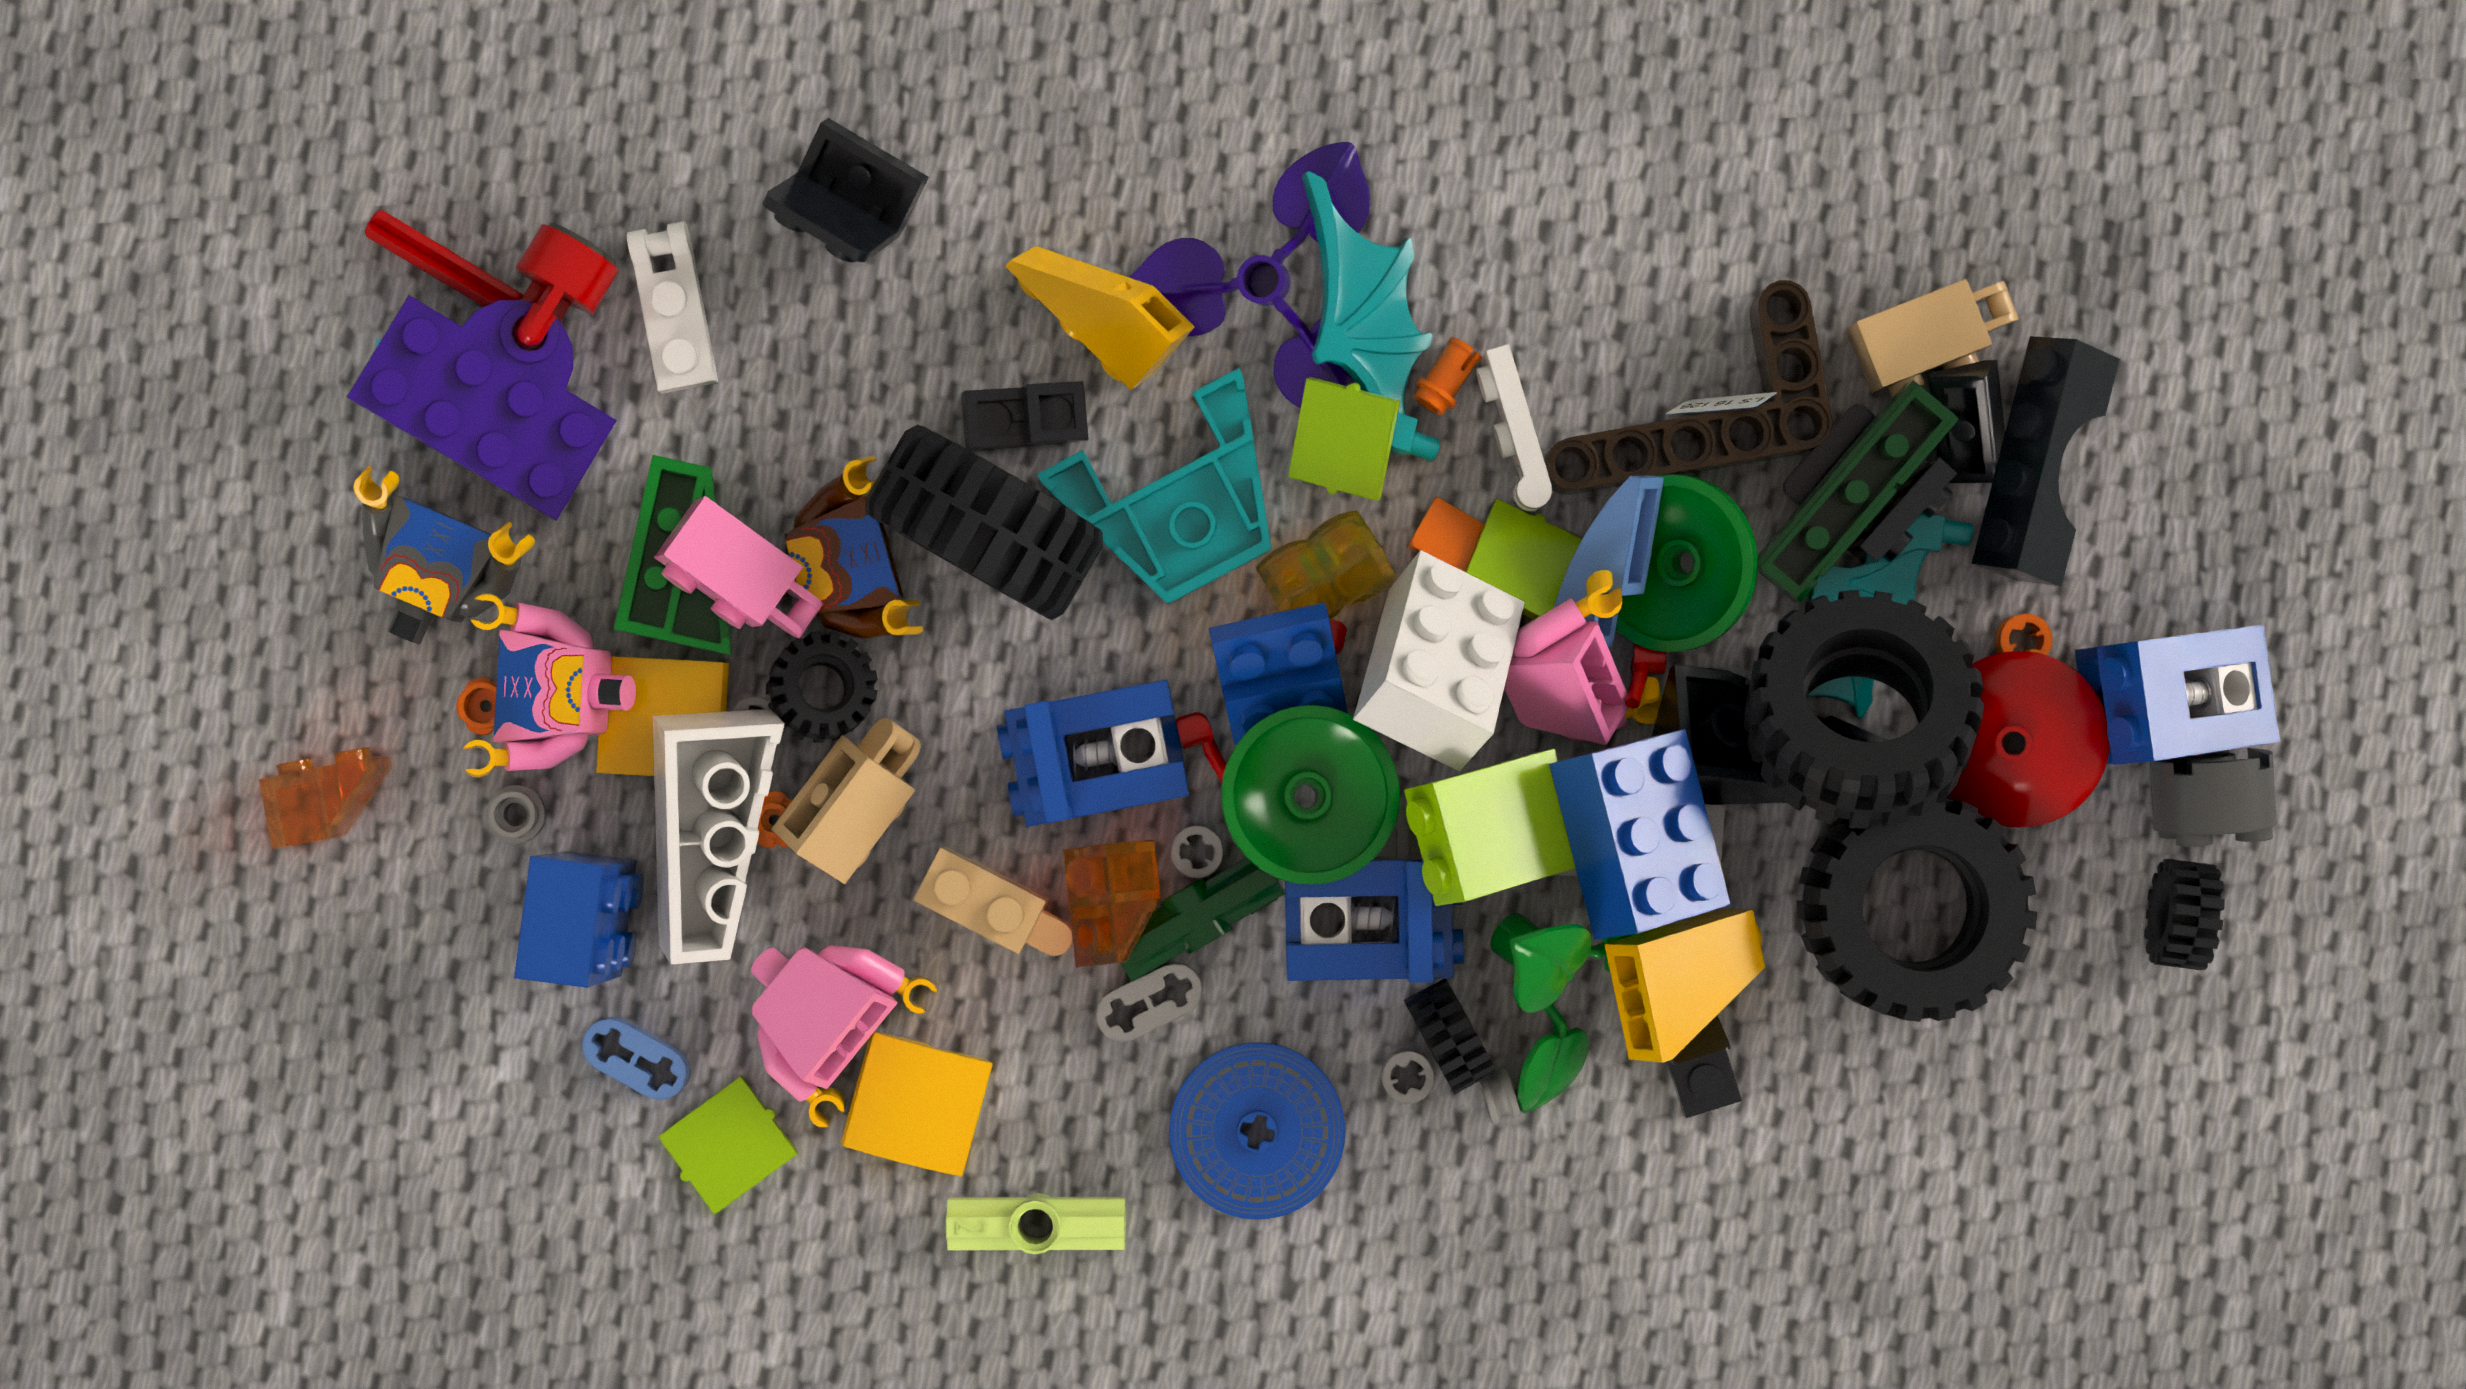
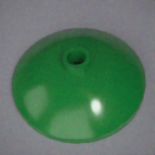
M1658 475L1659 477H1664L1645 591L1644 594L1622 596V605L1618 612L1616 631L1626 639L1647 649L1662 652L1688 651L1703 647L1723 636L1736 624L1746 610L1757 579L1758 557L1756 543L1745 515L1738 505L1721 489L1707 481L1688 475ZM1685 552L1690 553L1694 561L1693 568L1689 573L1685 572L1681 567V557Z
M1316 705L1297 706L1280 710L1267 716L1250 728L1241 737L1230 754L1221 784L1223 817L1230 836L1238 849L1252 864L1263 872L1280 880L1295 884L1315 885L1331 883L1353 875L1364 868L1380 853L1387 843L1395 826L1399 811L1400 787L1397 771L1390 753L1380 738L1369 727L1353 720L1354 717L1338 709ZM1301 785L1311 787L1315 793V801L1309 808L1301 807L1295 800V792Z

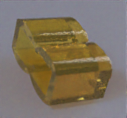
M1358 510L1344 512L1328 519L1319 525L1307 539L1293 541L1280 546L1263 558L1256 567L1260 578L1280 612L1325 602L1329 621L1336 617L1344 606L1358 604L1375 597L1385 590L1397 577L1382 547Z

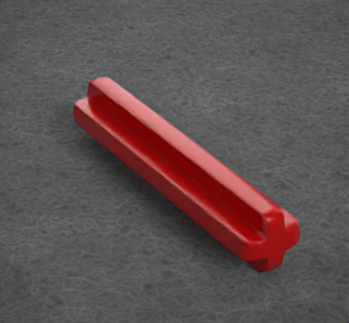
M383 210L375 212L366 226L365 235L367 238L483 307L499 300H520L524 295Z

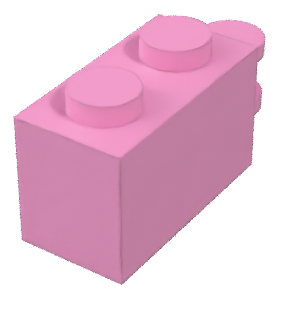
M706 496L694 500L654 556L656 560L666 566L661 574L668 581L689 594H692L695 588L715 601L710 609L721 619L738 629H741L744 623L750 627L762 626L766 619H768L788 634L800 639L805 629L823 606V603L815 595L794 581L802 570V565ZM785 592L796 599L787 615L775 608Z

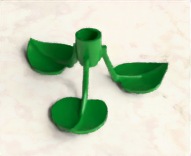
M1520 913L1510 914L1495 929L1491 938L1490 948L1495 954L1514 967L1513 989L1516 1004L1527 1013H1534L1543 1009L1553 1023V1034L1540 1038L1533 1045L1523 1064L1518 1087V1105L1522 1113L1525 1114L1528 1111H1533L1560 1095L1578 1076L1587 1058L1589 1049L1587 1033L1578 1027L1567 1031V1023L1553 1002L1560 997L1567 982L1573 979V974L1584 964L1588 956L1597 959L1605 957L1604 968L1610 973L1604 944L1635 934L1603 938L1602 943L1592 945L1590 932L1581 925L1567 924L1541 929Z

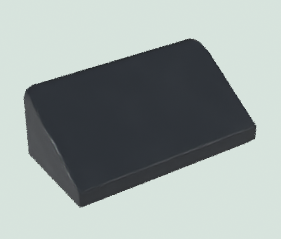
M1983 360L1930 373L1928 376L1930 394L1959 418L1936 445L1938 458L1940 457L1957 472L1949 483H1992L2005 435L1997 360Z

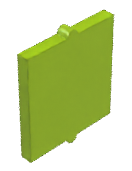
M1313 377L1306 378L1288 477L1326 487L1327 492L1331 495L1341 491L1374 501L1380 500L1400 400L1363 391L1358 383L1344 386Z
M1496 498L1465 572L1524 601L1522 614L1536 619L1554 608L1567 568L1582 538L1546 522L1544 515L1540 513L1533 516Z
M742 1075L658 1136L681 1168V1180L692 1183L714 1215L798 1154L795 1147L774 1120L776 1117L775 1110L765 1108Z

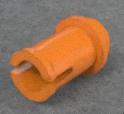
M1454 337L1449 339L1448 345L1426 378H1418L1415 382L1417 391L1413 398L1424 408L1440 416L1444 414L1447 408L1454 409L1457 404L1454 399L1455 395L1475 365L1482 358L1478 352H1473V347Z

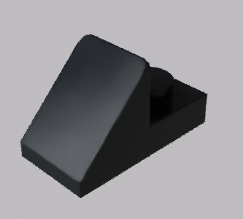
M1718 1015L1672 1060L1666 1061L1685 1118L1742 1101L1727 1050L1731 1049L1730 1043Z

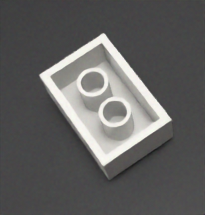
M1420 550L1388 591L1353 720L1460 772L1494 734L1525 602Z

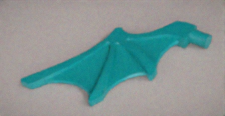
M1310 171L1305 172L1302 175V181L1314 221L1323 283L1321 323L1312 352L1313 361L1317 365L1330 362L1341 366L1349 373L1353 381L1360 385L1363 391L1400 400L1390 452L1400 456L1411 454L1433 461L1438 454L1440 440L1416 432L1418 419L1406 415L1405 392L1409 375L1420 355L1430 348L1433 337L1430 332L1421 333L1417 329L1408 309L1406 287L1409 268L1414 260L1412 239L1405 238L1400 247L1379 245L1363 238L1343 220L1335 209L1325 180Z
M1921 513L1907 529L1913 535L1912 540L1894 560L1889 563L1882 557L1877 563L1869 565L1862 563L1848 568L1833 565L1824 577H1819L1816 580L1818 584L1811 590L1810 600L1823 595L1827 596L1829 602L1838 600L1839 591L1859 590L1860 597H1874L1875 591L1892 593V601L1907 605L1909 599L1915 601L1918 574L1928 553L1940 552L1942 542L1969 546L1973 535V524L1945 519L1946 516L1937 514L1928 519ZM1865 677L1838 678L1818 686L1806 697L1824 696L1839 699L1854 706L1856 717L1861 719L1873 701L1872 687L1874 680Z

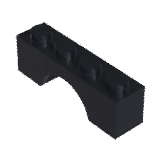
M2030 336L1971 564L2014 580L2062 587L2076 529L2068 520L2060 500L2059 472L2061 461L2070 439L2078 428L2093 418L2106 416L2120 361L2119 358L2077 339Z

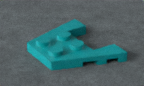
M1239 368L1192 392L1220 447L1117 502H1110L1084 450L1037 473L1042 485L1064 506L1088 520L1103 532V543L1167 605L1272 551L1244 377Z

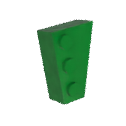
M652 455L614 630L732 655L728 623L710 609L715 601L697 588L694 589L692 594H689L672 584L661 574L666 566L654 558L695 499L706 496L715 502L712 468Z

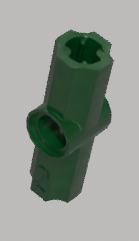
M1245 858L1208 880L1203 877L1159 903L1160 908L1118 929L1107 939L1122 968L1130 980L1134 981L1185 951L1187 954H1190L1218 939L1234 928L1232 924L1278 900L1277 898L1284 895L1285 892L1277 878L1263 872Z

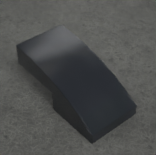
M1084 381L1026 384L1021 388L966 390L961 393L965 448L969 451L1053 445L1087 441L1089 439Z

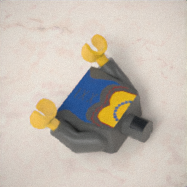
M367 466L357 477L353 487L355 495L362 502L363 537L368 569L375 577L374 588L401 600L387 630L388 632L420 645L433 614L450 621L462 622L465 617H477L495 605L492 601L475 599L476 596L482 593H491L502 600L509 595L521 564V557L531 550L535 544L533 536L528 534L516 545L509 537V529L513 524L510 521L490 534L399 495H396L393 502L389 496L399 484V476L393 471H389L383 478L381 487L376 485L371 478V466Z

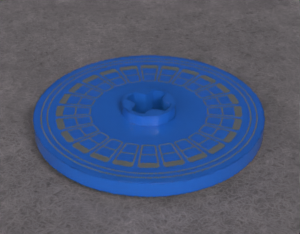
M1247 1042L1224 1048L1212 1054L1196 1066L1180 1087L1172 1107L1169 1126L1170 1145L1175 1164L1182 1178L1190 1189L1205 1203L1234 1217L1254 1220L1270 1219L1290 1214L1302 1208L1317 1197L1328 1185L1342 1157L1345 1144V1119L1335 1088L1323 1071L1310 1059L1282 1045L1265 1042ZM1256 1115H1263L1267 1117L1266 1127L1273 1130L1274 1135L1272 1139L1262 1138L1258 1147L1248 1144V1134L1241 1131L1240 1127L1243 1122L1253 1123Z

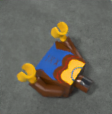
M869 456L850 461L845 466L843 474L821 487L798 512L794 519V529L784 534L789 556L803 566L794 581L815 595L823 603V606L815 616H818L820 622L827 629L860 639L887 635H918L922 633L923 626H909L906 616L911 606H921V603L916 599L904 598L885 526L866 514L865 499L867 496H863V494L869 493L876 480L869 481L866 475V468L869 463L877 459L875 456ZM785 592L782 598H786L791 595Z

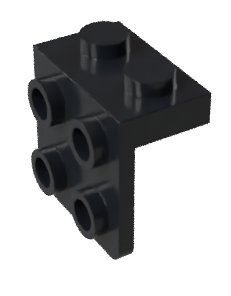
M827 118L820 123L798 172L769 190L762 204L765 208L775 213L774 218L782 226L796 232H807L826 243L825 248L833 256L847 262L858 261L864 263L900 237L929 177L830 118Z
M1863 405L1850 407L1834 424L1828 438L1821 445L1812 449L1785 479L1783 483L1785 495L1796 505L1800 506L1876 416ZM1940 457L1929 462L1924 459L1905 483L1895 488L1896 493L1847 550L1866 565L1877 563L1882 557L1890 563L1912 540L1913 535L1907 529L1920 514L1923 513L1929 519L1950 498L1953 492L1946 485L1957 472Z

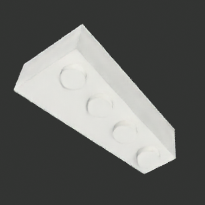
M771 709L653 716L659 946L670 964L730 960L747 888L745 880L751 855L755 854L759 837V830L757 829L764 798L768 796L773 776L771 767L776 746L780 744L785 724Z

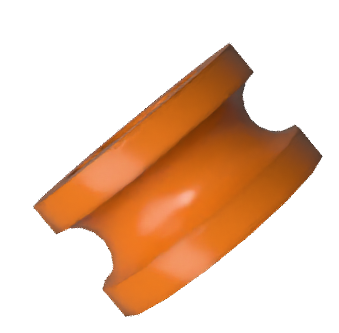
M2024 613L2008 617L2000 623L1995 632L1994 645L1996 652L2013 651L2012 649L2017 644L2009 643L2011 631L2023 630L2026 624L2034 630L2029 636H2037V647L2024 651L2048 655L2053 641L2051 629L2042 618L2034 614Z

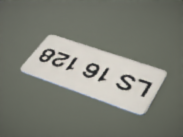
M1777 392L1692 399L1678 405L1667 412L1666 415L1752 408L1762 404L1776 395Z

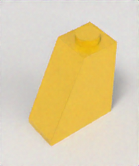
M1717 909L1604 944L1629 1060L1662 1063L1672 1060L1765 968L1761 949L1762 935L1756 924L1753 910Z

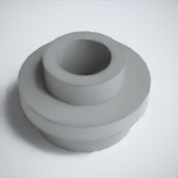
M511 785L498 790L491 797L486 808V821L489 829L498 839L506 843L519 844L532 840L540 833L546 820V808L542 798L531 788L522 785ZM514 803L523 805L527 812L526 820L519 826L513 825L507 816L509 807Z

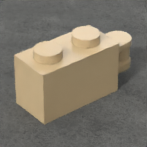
M1964 279L1856 321L1846 330L1871 393L1873 394L1888 388L1893 398L1905 383H1909L1912 380L1920 386L1925 385L1921 374L1939 367H1943V370L1979 362L1976 353L1993 345L1988 332L2019 320V317L2004 281L1972 293L1967 279ZM1982 300L1986 301L1993 320L1985 323L1976 304Z
M889 718L878 720L858 745L842 735L771 830L797 855L843 884H846L855 870L867 860L870 850L892 821L901 815L907 801L916 791L902 776L917 758L921 747L920 740Z
M948 846L939 848L913 901L1017 954L1024 951L1028 944L1048 955L1059 956L1067 952L1074 942L1075 934L1072 926L1067 921L1044 910L1050 898Z

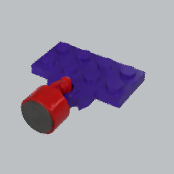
M550 222L549 225L542 224L516 266V269L521 274L531 280L530 285L520 300L496 301L476 310L460 326L408 295L346 398L542 514L557 521L617 421L566 390L574 368L572 343L561 320L570 305L586 313L594 314L619 272L617 267H615L617 262L602 249L571 230L553 222Z

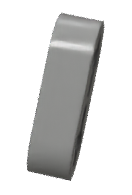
M1173 962L1158 967L1134 981H1129L1111 990L1103 996L1097 1007L1096 1020L1099 1029L1106 1037L1113 1041L1126 1042L1188 1014L1197 1006L1201 998L1202 984L1200 977L1193 968L1185 963ZM1174 973L1178 980L1188 978L1191 981L1192 987L1185 992L1186 1003L1177 1005L1173 998H1169L1156 1005L1154 1004L1151 995L1166 987L1164 977L1167 974ZM1121 998L1124 1005L1128 1006L1144 999L1148 1008L1137 1013L1132 1018L1134 1025L1132 1029L1125 1031L1120 1023L1112 1026L1108 1023L1107 1016L1113 1012L1112 1001Z

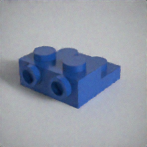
M1325 602L1208 628L1234 745L1256 723L1271 714L1287 708L1316 705L1348 713Z

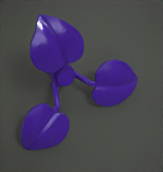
M1338 142L1319 147L1294 162L1280 177L1273 194V213L1280 223L1287 227L1298 229V231L1280 249H1276L1271 257L1256 255L1248 258L1240 266L1237 277L1232 278L1229 282H1222L1225 275V265L1220 254L1202 240L1179 238L1169 241L1153 251L1143 264L1129 276V278L1154 286L1195 326L1188 334L1189 337L1209 333L1222 324L1226 316V303L1222 293H1231L1239 290L1251 302L1262 306L1274 305L1276 310L1286 318L1300 335L1288 339L1280 346L1275 356L1273 371L1275 382L1280 392L1287 400L1301 408L1306 378L1313 377L1344 386L1355 383L1349 373L1341 366L1330 362L1317 365L1313 361L1312 352L1317 340L1321 319L1309 330L1300 317L1287 304L1284 298L1290 289V275L1282 264L1285 258L1305 241L1308 234L1318 243L1311 209L1302 181V175L1305 172L1310 171L1325 180L1332 204L1343 220L1355 232H1361L1365 226L1371 206L1370 190L1357 149L1351 142Z

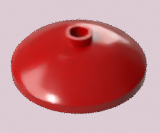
M2008 651L1974 662L1971 668L1975 667L1981 672L1984 686L1980 699L1984 703L1983 716L1966 770L1961 771L1958 784L1949 795L1955 801H1964L1977 807L1980 815L1985 818H1994L2001 826L2006 827L2040 826L2056 821L2071 813L2092 794L2100 782L2108 763L2110 743L2107 736L2108 728L2105 708L2099 695L2077 670L2059 659L2042 653ZM2018 732L2024 736L2026 747L2023 752L2012 753L2006 749L2004 738L2007 733Z

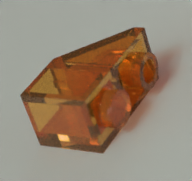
M370 747L334 753L336 763L334 765L314 768L312 759L276 765L278 776L259 779L272 849L289 848L345 837L392 769L390 757H371Z
M1142 840L1063 849L1075 966L1085 967L1127 962L1161 899L1155 841Z

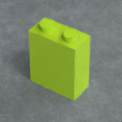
M1555 749L1524 755L1404 789L1408 803L1406 807L1407 822L1412 832L1417 836L1424 862L1422 866L1423 880L1427 889L1433 895L1435 906L1466 902L1576 868L1549 766L1550 763L1558 761Z

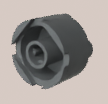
M2247 748L2248 759H2236V754L2230 753V750L2149 762L2153 829L2159 832L2160 838L2176 839V845L2184 847L2212 845L2213 835L2235 834L2236 841L2259 842L2273 839L2272 827L2277 824L2273 752L2265 749Z

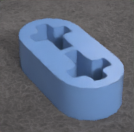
M610 1017L592 1024L585 1032L582 1048L587 1062L595 1069L644 1096L655 1100L668 1099L680 1093L688 1084L691 1071L686 1055L675 1046L633 1023L618 1017ZM614 1029L618 1030L621 1033L618 1043L634 1052V1055L629 1059L622 1054L615 1053L608 1059H605L601 1056L603 1045L597 1041L598 1034L608 1035ZM642 1057L656 1064L664 1060L665 1057L669 1058L673 1062L670 1071L677 1076L676 1082L667 1081L660 1087H656L652 1083L655 1074L639 1064Z

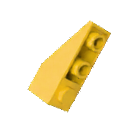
M1034 246L1013 258L1005 266L1018 279L1019 286L1027 295L1044 304L1059 319L1062 329L1073 339L1081 341L1101 361V365L1106 373L1113 379L1123 382L1130 390L1152 376L1195 328L1154 286L1038 246Z

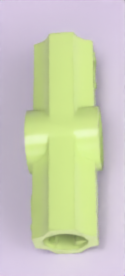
M1039 1193L1028 1195L1027 1197H949L946 1214L947 1250H1022L1030 1254L1045 1253L1048 1250H1125V1197H1050L1049 1195ZM1032 1209L1044 1211L1052 1220L1053 1230L1044 1237L1030 1236L1022 1228V1214Z

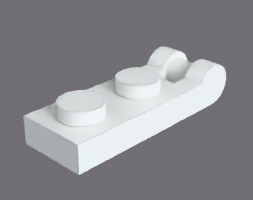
M686 221L667 224V231L648 234L646 229L627 232V243L634 265L658 392L663 394L719 383L690 232ZM672 253L676 269L656 273L653 257Z
M1509 344L1487 350L1482 357L1484 367L1477 368L1476 374L1485 402L1493 400L1496 402L1501 423L1494 424L1493 431L1501 457L1504 459L1512 456L1519 482L1514 486L1512 492L1513 501L1520 510L1535 512L1550 500L1552 485Z

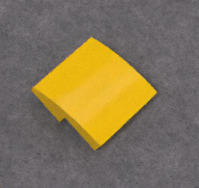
M611 656V674L631 676L636 686V697L632 708L628 711L609 710L608 728L604 734L598 735L596 773L654 776L653 716L726 712L729 663Z
M874 1031L867 1043L840 1144L843 1147L881 1158L962 1177L993 1063L987 1059L935 1048L924 1042Z

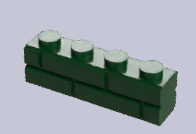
M1912 380L1909 383H1905L1757 555V572L1793 602L1801 603L1818 584L1816 580L1819 577H1824L1896 493L1895 488L1905 483L1959 418L1915 381Z

